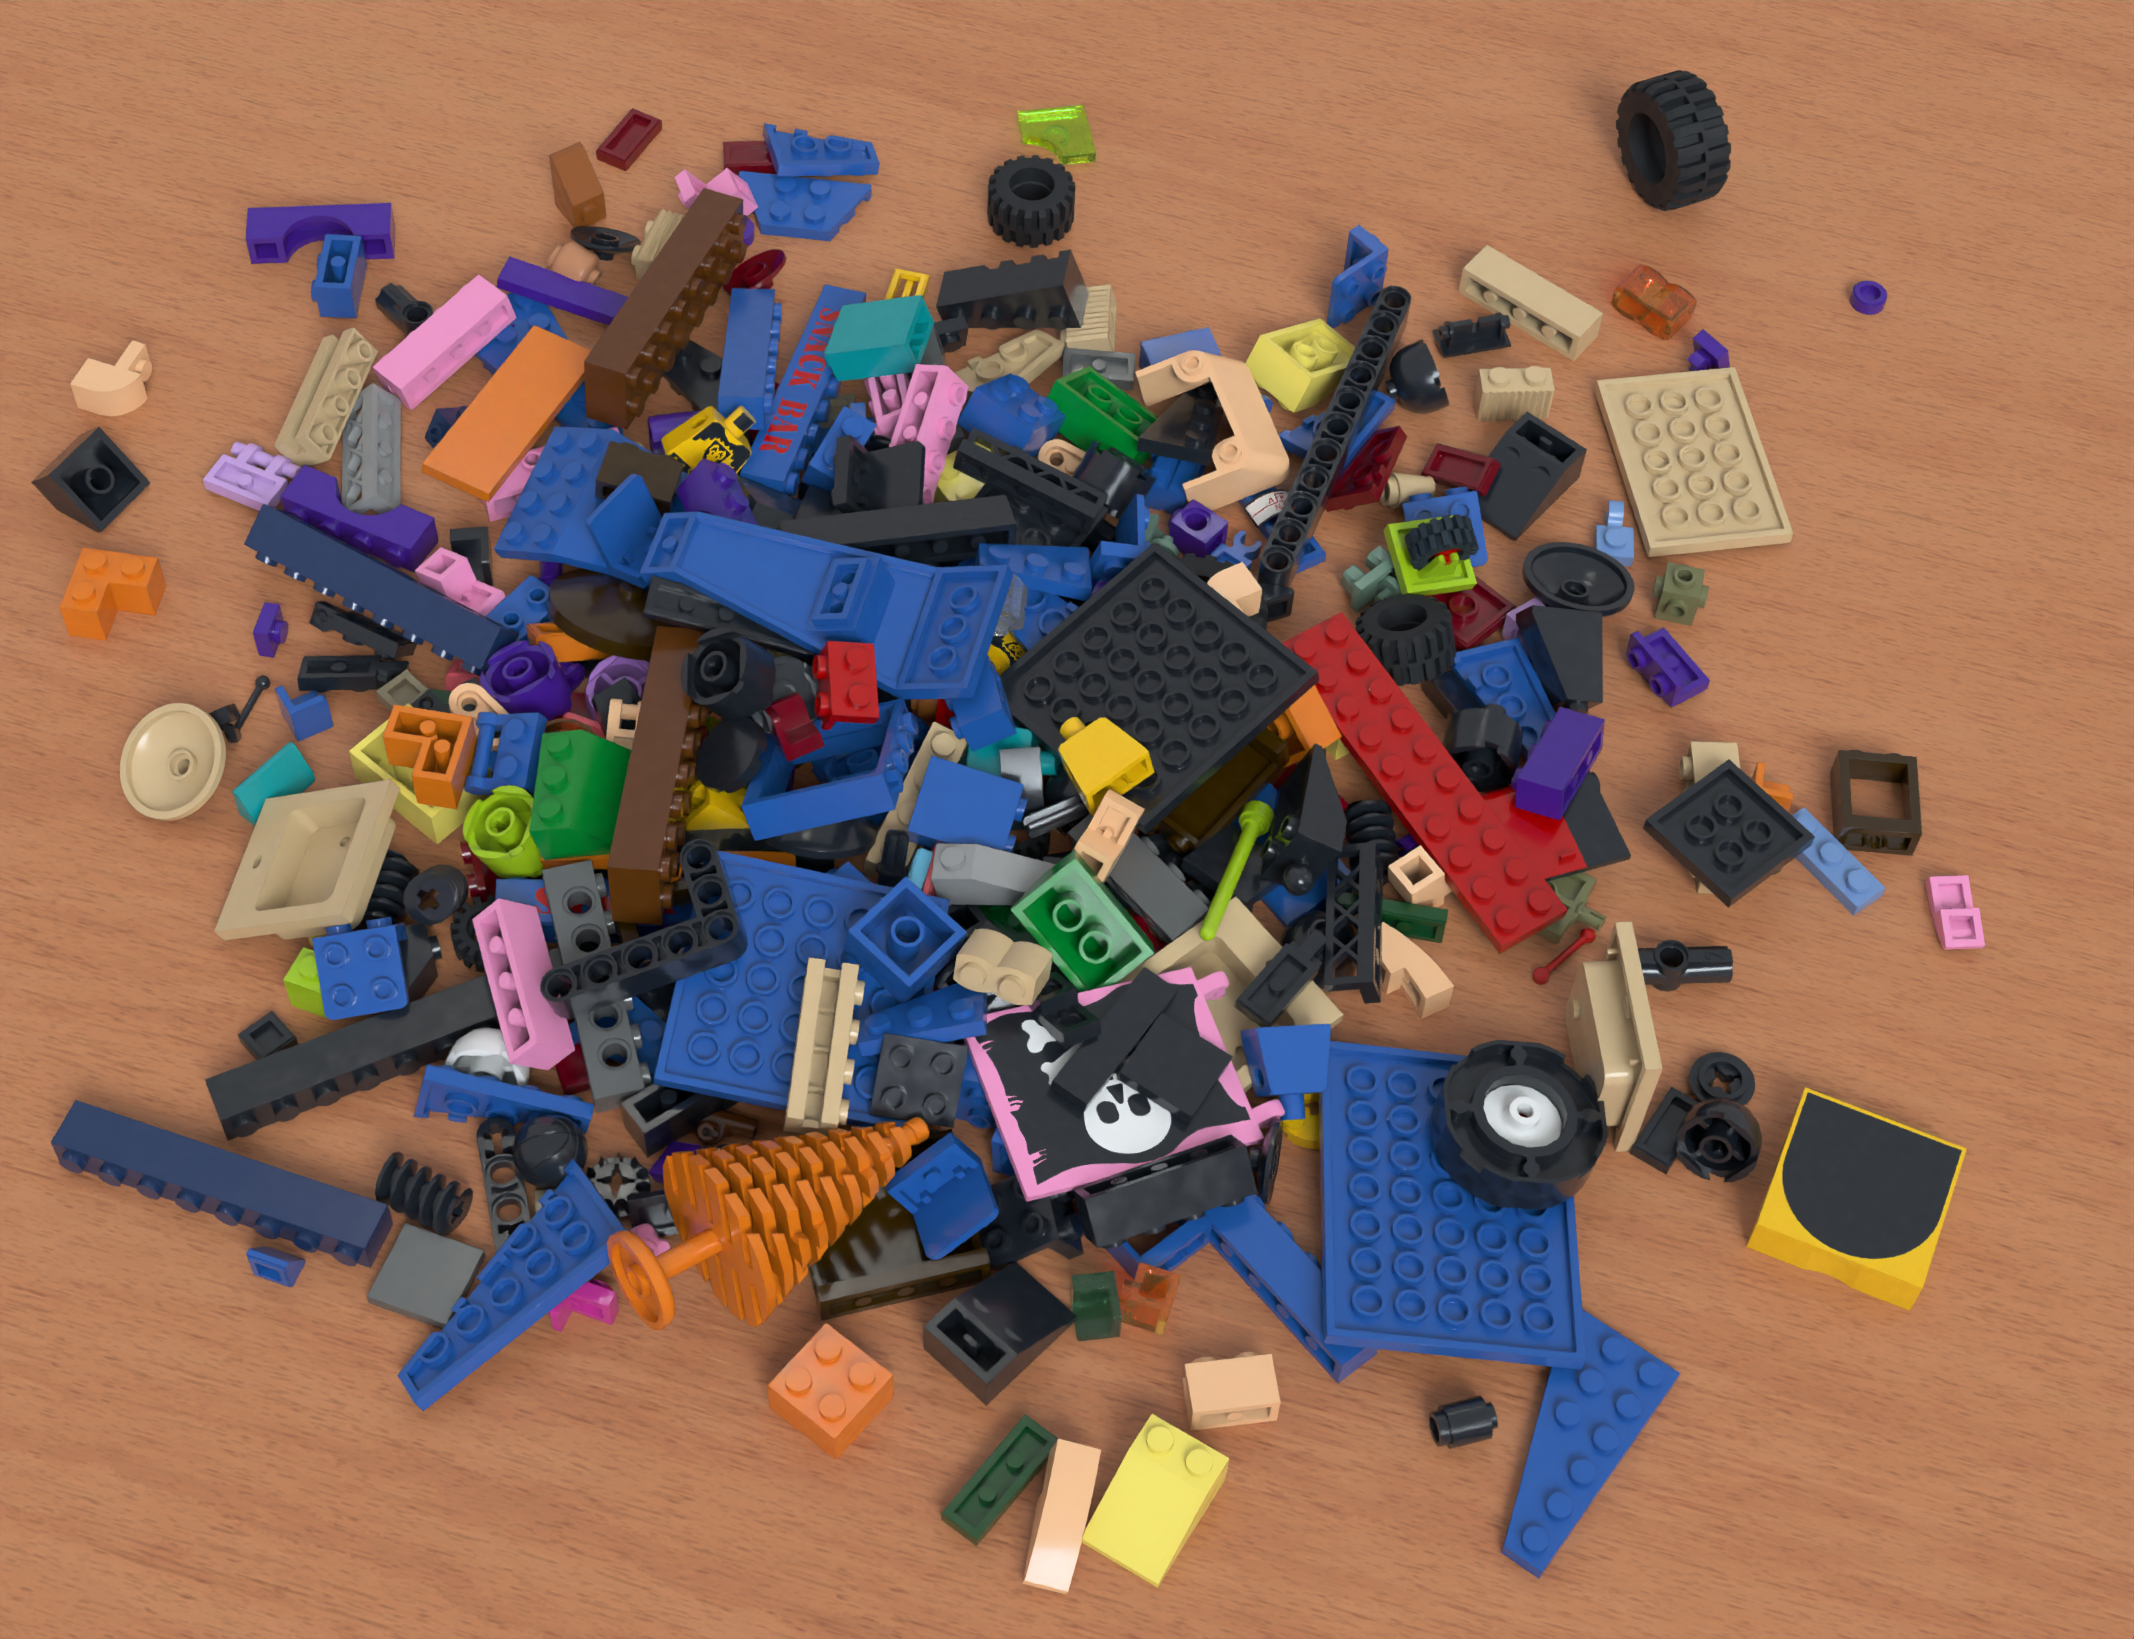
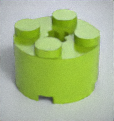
M508 785L491 790L494 794L484 801L479 798L468 811L463 825L464 838L468 842L471 851L493 873L501 878H536L541 876L542 870H545L540 861L541 854L529 832L534 797L521 787Z

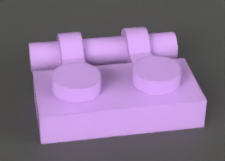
M236 441L231 448V454L237 458L235 459L223 454L203 478V483L206 490L260 511L263 503L276 507L281 500L280 495L288 487V482L285 478L294 479L302 467L293 464L290 458L279 454L275 457L264 452L262 447L253 443L246 445ZM259 465V466L264 467V468H266V469H265V470H262V469H260V468H257V466Z

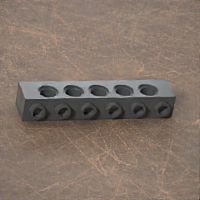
M591 860L542 870L545 893L562 965L611 948L609 935L616 934L614 921H612L611 910L603 911L600 898L607 897L602 873L594 874ZM578 904L590 907V910L584 914H574L570 911L573 906ZM588 941L599 945L592 952H584L578 948L582 943ZM606 974L600 979L607 981L611 974ZM632 997L574 1018L596 1113L622 1108V1102L652 1085L647 1062L639 1063L636 1049L643 1048L638 1023L630 1025L627 1015L628 1010L634 1009ZM603 1017H612L617 1021L611 1028H601L596 1025V1022ZM612 1055H620L626 1059V1062L619 1067H610L605 1064V1060Z

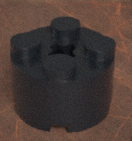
M1094 439L1073 472L1072 477L1108 494V499L1104 505L1109 509L1107 513L1120 520L1134 495H1144L1145 499L1156 482L1157 477L1154 474L1149 475L1148 478L1145 477L1143 474L1147 468L1112 446L1108 451L1100 449L1102 441Z
M717 628L706 632L696 641L700 645L693 655L687 653L682 665L681 683L685 693L698 705L724 719H737L743 716L750 717L757 711L766 710L771 705L774 698L772 690L775 683L776 669L774 656L763 647L730 629Z
M1487 704L1483 708L1451 711L1448 714L1442 745L1477 791L1489 792L1508 787L1512 783V778L1519 766L1523 731L1514 719L1506 715L1504 707L1497 704Z

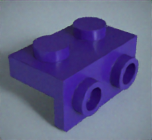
M1664 627L1646 637H1643L1639 631L1630 634L1625 654L1630 666L1644 676L1649 682L1653 693L1657 697H1662L1670 708L1708 689L1709 678Z

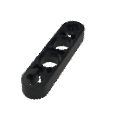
M501 1117L485 1120L477 1130V1143L496 1253L519 1224L529 1223L531 1220L524 1179L516 1170L512 1158V1148L516 1138L515 1130L507 1119ZM492 1134H501L504 1154L495 1155ZM500 1168H510L515 1172L514 1178L505 1184L495 1183L491 1179L493 1173ZM506 1205H516L522 1210L520 1216L513 1221L501 1220L498 1217V1212Z

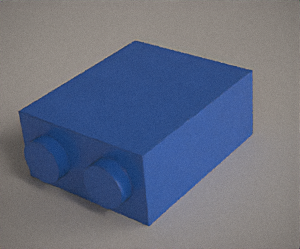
M931 755L907 830V835L910 837L909 842L931 849L936 844H978L1012 853L1016 836L1009 834L1013 820L1021 822L1028 799L1021 797L1024 784Z

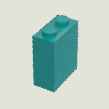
M922 295L842 305L838 319L834 323L828 346L824 350L825 362L828 367H831L838 382L914 372L916 364H920L935 323Z

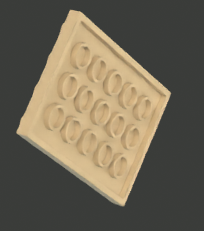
M1735 367L1596 381L1594 391L1648 557L1791 542L1794 533Z

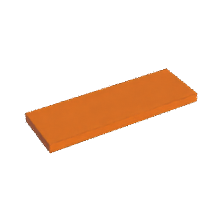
M534 325L422 463V473L489 502L585 380L584 361L592 350Z

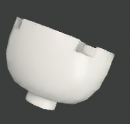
M480 1028L472 1030L456 1041L445 1062V1065L454 1067L459 1072L478 1077L489 1075L498 1078L503 1083L516 1086L528 1085L530 1067L510 1064L500 1029Z

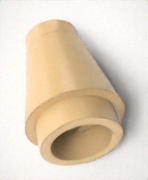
M1391 472L1379 500L1383 506L1395 509L1402 507L1403 503L1409 502V496L1431 493V498H1433L1435 495L1434 479L1431 476L1425 477Z

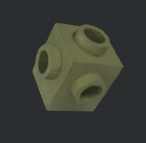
M1667 562L1664 576H1656L1652 598L1658 599L1654 618L1692 626L1697 607L1704 608L1708 596L1709 586L1702 585L1705 570Z

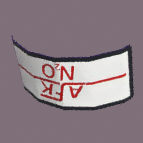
M1283 489L1269 491L1253 499L1243 509L1255 526L1259 528L1272 517L1280 514L1289 491Z

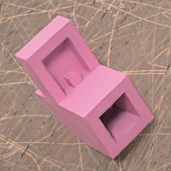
M728 168L707 184L703 183L686 169L674 177L680 189L678 197L688 209H690L703 188L743 199V215L748 216L758 208L748 183Z
M442 547L415 570L421 583L485 616L506 598L502 590L476 579L467 557Z

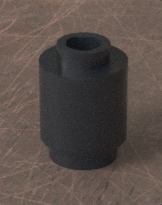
M1480 1395L1439 1405L1437 1411L1429 1413L1431 1434L1438 1447L1447 1445L1448 1448L1452 1449L1492 1438L1493 1429L1498 1427L1494 1406L1491 1402L1485 1403Z

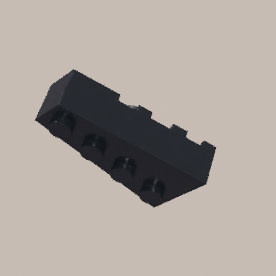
M1070 249L1059 251L1057 258L1047 259L1042 254L1031 256L1029 263L1016 265L1013 260L1000 262L998 268L989 269L985 265L944 272L936 308L942 321L965 316L968 328H987L990 330L998 328H1020L1024 330L1054 328L1064 330L1067 328H1081L1089 292Z

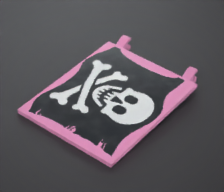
M1191 967L1158 974L1157 976L1178 989L1175 999L1163 1014L1228 1053L1205 999L1217 1000L1225 995L1224 988L1229 986L1226 974L1222 971L1215 972L1198 981ZM1132 981L1077 993L1078 1002L1101 1021ZM1028 1005L987 1014V1035L964 1038L966 1046H969V1054L1026 1202L1071 1191L1073 1188L1228 1135H1233L1246 1146L1262 1143L1264 1137L1260 1128H1270L1276 1120H1280V1117L1285 1114L1282 1103L1277 1099L1251 1109L1234 1066L1230 1061V1064L1188 1124L1117 1080L1119 1072L1132 1053L1089 1107L1083 1111L1050 1088L1052 1080L1083 1042L1064 1048L1049 1034Z

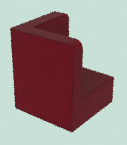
M796 692L772 702L763 711L776 747L787 762L825 746L819 730L810 720L803 698L799 693Z

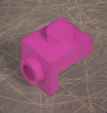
M593 1279L586 1282L548 1312L553 1329L562 1332L572 1311L612 1325L619 1312L616 1292L602 1281Z

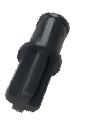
M890 829L885 835L882 859L876 865V872L879 874L878 885L894 888L908 874V868L905 866L910 837L904 830Z

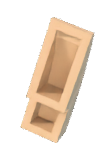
M1348 922V924L1354 929L1355 934L1357 935L1358 929H1356L1353 925H1351ZM1382 922L1381 988L1385 994L1401 989L1420 1019L1449 1007L1454 985L1441 968L1415 943L1399 931Z
M1058 1438L1049 1451L1043 1490L1037 1500L1022 1584L1067 1594L1090 1509L1101 1449Z

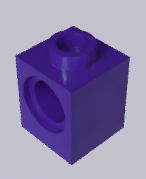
M1193 499L1183 509L1179 508L1172 514L1168 522V527L1170 528L1169 535L1173 537V544L1182 554L1195 553V557L1205 558L1206 554L1210 555L1221 543L1226 545L1229 522Z

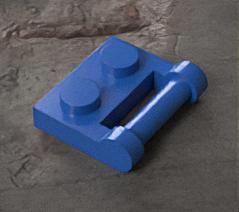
M539 712L516 714L478 713L476 727L479 728L471 775L466 777L464 790L474 795H493L494 793L491 790L510 785L521 787L529 794H533L542 733L545 732L547 718ZM495 732H501L493 778H486Z

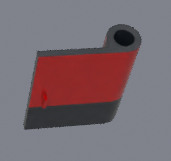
M1588 772L1561 820L1516 808V790H1512V785L1480 794L1546 882L1629 860L1631 857L1624 839L1600 792V782L1594 772Z

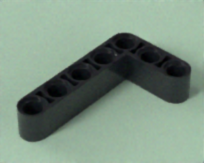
M694 839L688 842L680 853V863L697 917L548 971L542 977L540 991L555 1014L561 1018H575L732 962L746 952L748 946L746 931L726 867L713 843L706 839ZM710 861L705 867L696 869L700 863ZM714 896H721L715 903L707 904ZM732 931L731 935L726 939L717 940L722 933ZM689 945L692 946L688 952L678 954L681 948ZM645 960H652L645 968L637 969ZM606 974H611V977L607 981L603 983H598V980L602 976ZM571 988L567 995L557 998L561 991Z

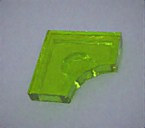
M1084 105L1017 111V123L1022 144L1038 145L1049 149L1057 155L1062 165L1096 161V151Z

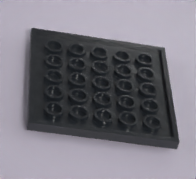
M1153 543L1000 675L1013 721L1022 729L1030 730L1034 739L1060 762L1062 761L1058 748L1066 741L1060 734V728L1064 722L1072 717H1078L1086 727L1098 718L1106 717L1149 751L1155 773L1122 795L1124 798L1145 809L1136 825L1144 834L1152 830L1319 681L1318 671L1156 543Z

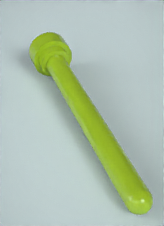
M1250 801L1245 804L1241 812L1239 823L1242 833L1199 931L1200 938L1204 941L1214 939L1256 838L1267 833L1271 826L1274 812L1264 802Z

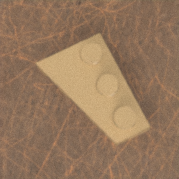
M1035 329L1001 345L999 352L985 359L977 356L968 360V367L955 372V374L969 386L966 398L968 400L976 387L1010 373L1022 377L1030 384L1064 355V342L1039 329Z

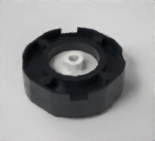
M1494 1040L1477 1045L1470 1050L1468 1056L1456 1065L1453 1064L1431 1112L1434 1150L1440 1163L1451 1178L1462 1188L1493 1206L1543 1210L1565 1202L1574 1196L1589 1178L1608 1137L1604 1101H1597L1598 1095L1592 1078L1588 1074L1582 1078L1567 1064L1563 1063L1566 1055L1540 1043Z

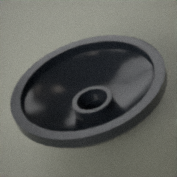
M1554 542L1540 545L1528 553L1522 567V576L1525 584L1533 595L1548 607L1602 613V617H1607L1625 609L1631 602L1634 593L1633 578L1619 561L1600 550L1582 544Z
M869 816L762 840L781 851L802 857L841 859L857 856L870 850L876 842L877 827Z

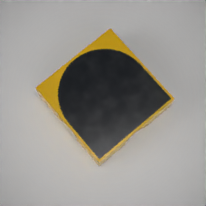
M1805 1087L1793 1113L1777 1158L1778 1164L1763 1198L1746 1247L1801 1269L1827 1274L1855 1290L1910 1311L1923 1289L1967 1148Z

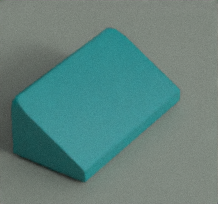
M290 742L233 790V796L239 814L255 826L265 799L300 794L313 784L316 779L296 745Z

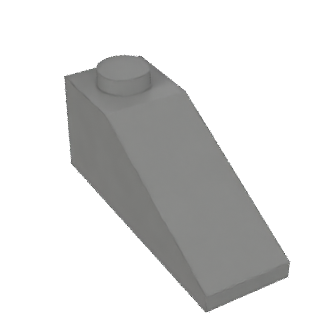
M936 844L931 880L937 897L949 899V904L1014 905L1044 873L1056 864L978 844Z

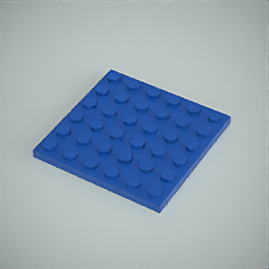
M717 850L726 867L748 938V946L746 952L732 962L676 981L653 1084L786 1111L808 959L810 957L826 960L825 968L841 970L842 963L859 965L843 950L847 932L893 887ZM704 861L702 868L705 867L710 861ZM927 895L945 913H948L949 899ZM714 896L707 904L715 903L721 896ZM694 906L690 919L697 917ZM732 931L722 933L717 940L726 939L731 935ZM685 946L682 954L688 952L692 946ZM859 965L857 980L865 981L862 1005H854L852 1019L859 1020L860 1018L901 1004ZM935 976L910 1000L933 992ZM858 1039L856 1045L849 1044L847 1059H854L855 1063L851 1085L843 1084L842 1099L849 1100L846 1124L859 1127H873L875 1130L876 1123L893 1121L896 1127H902L907 1120L869 1115L880 1054L862 1057L858 1046Z

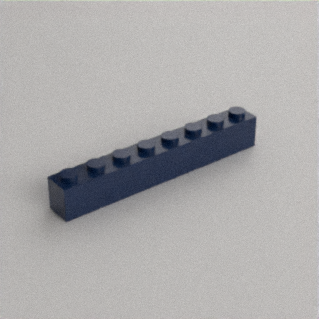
M263 503L244 545L257 551L256 559L273 567H276L278 563L286 567L284 574L304 583L307 578L314 581V590L334 598L335 594L344 597L342 602L344 606L362 614L365 609L374 613L371 620L390 629H393L394 625L399 626L403 629L401 636L420 645L423 644L424 640L433 645L431 652L450 661L453 660L454 656L463 660L461 668L477 676H481V672L483 674L485 671L487 672L490 667L487 661L494 653L516 642L519 633L290 513Z
M75 1100L51 1141L60 1165L71 1172L82 1173V1171L97 1175L109 1185L121 1186V1184L136 1188L139 1193L150 1199L158 1200L160 1197L172 1200L186 1211L197 1213L201 1210L213 1214L219 1221L227 1225L237 1226L239 1223L251 1227L265 1238L277 1239V1237L292 1241L298 1248L306 1252L315 1253L319 1250L331 1254L337 1261L348 1266L360 1264L371 1268L393 1226L387 1204Z

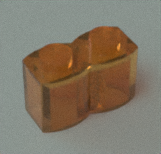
M1641 264L1616 286L1611 305L1621 315L1632 321L1640 322L1649 333L1663 340H1669L1692 318L1697 303L1695 297L1687 289L1674 283H1668L1660 272Z

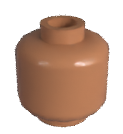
M569 241L565 245L558 244L546 266L551 271L579 282L583 281L595 286L602 275V271L598 269V255L575 241Z

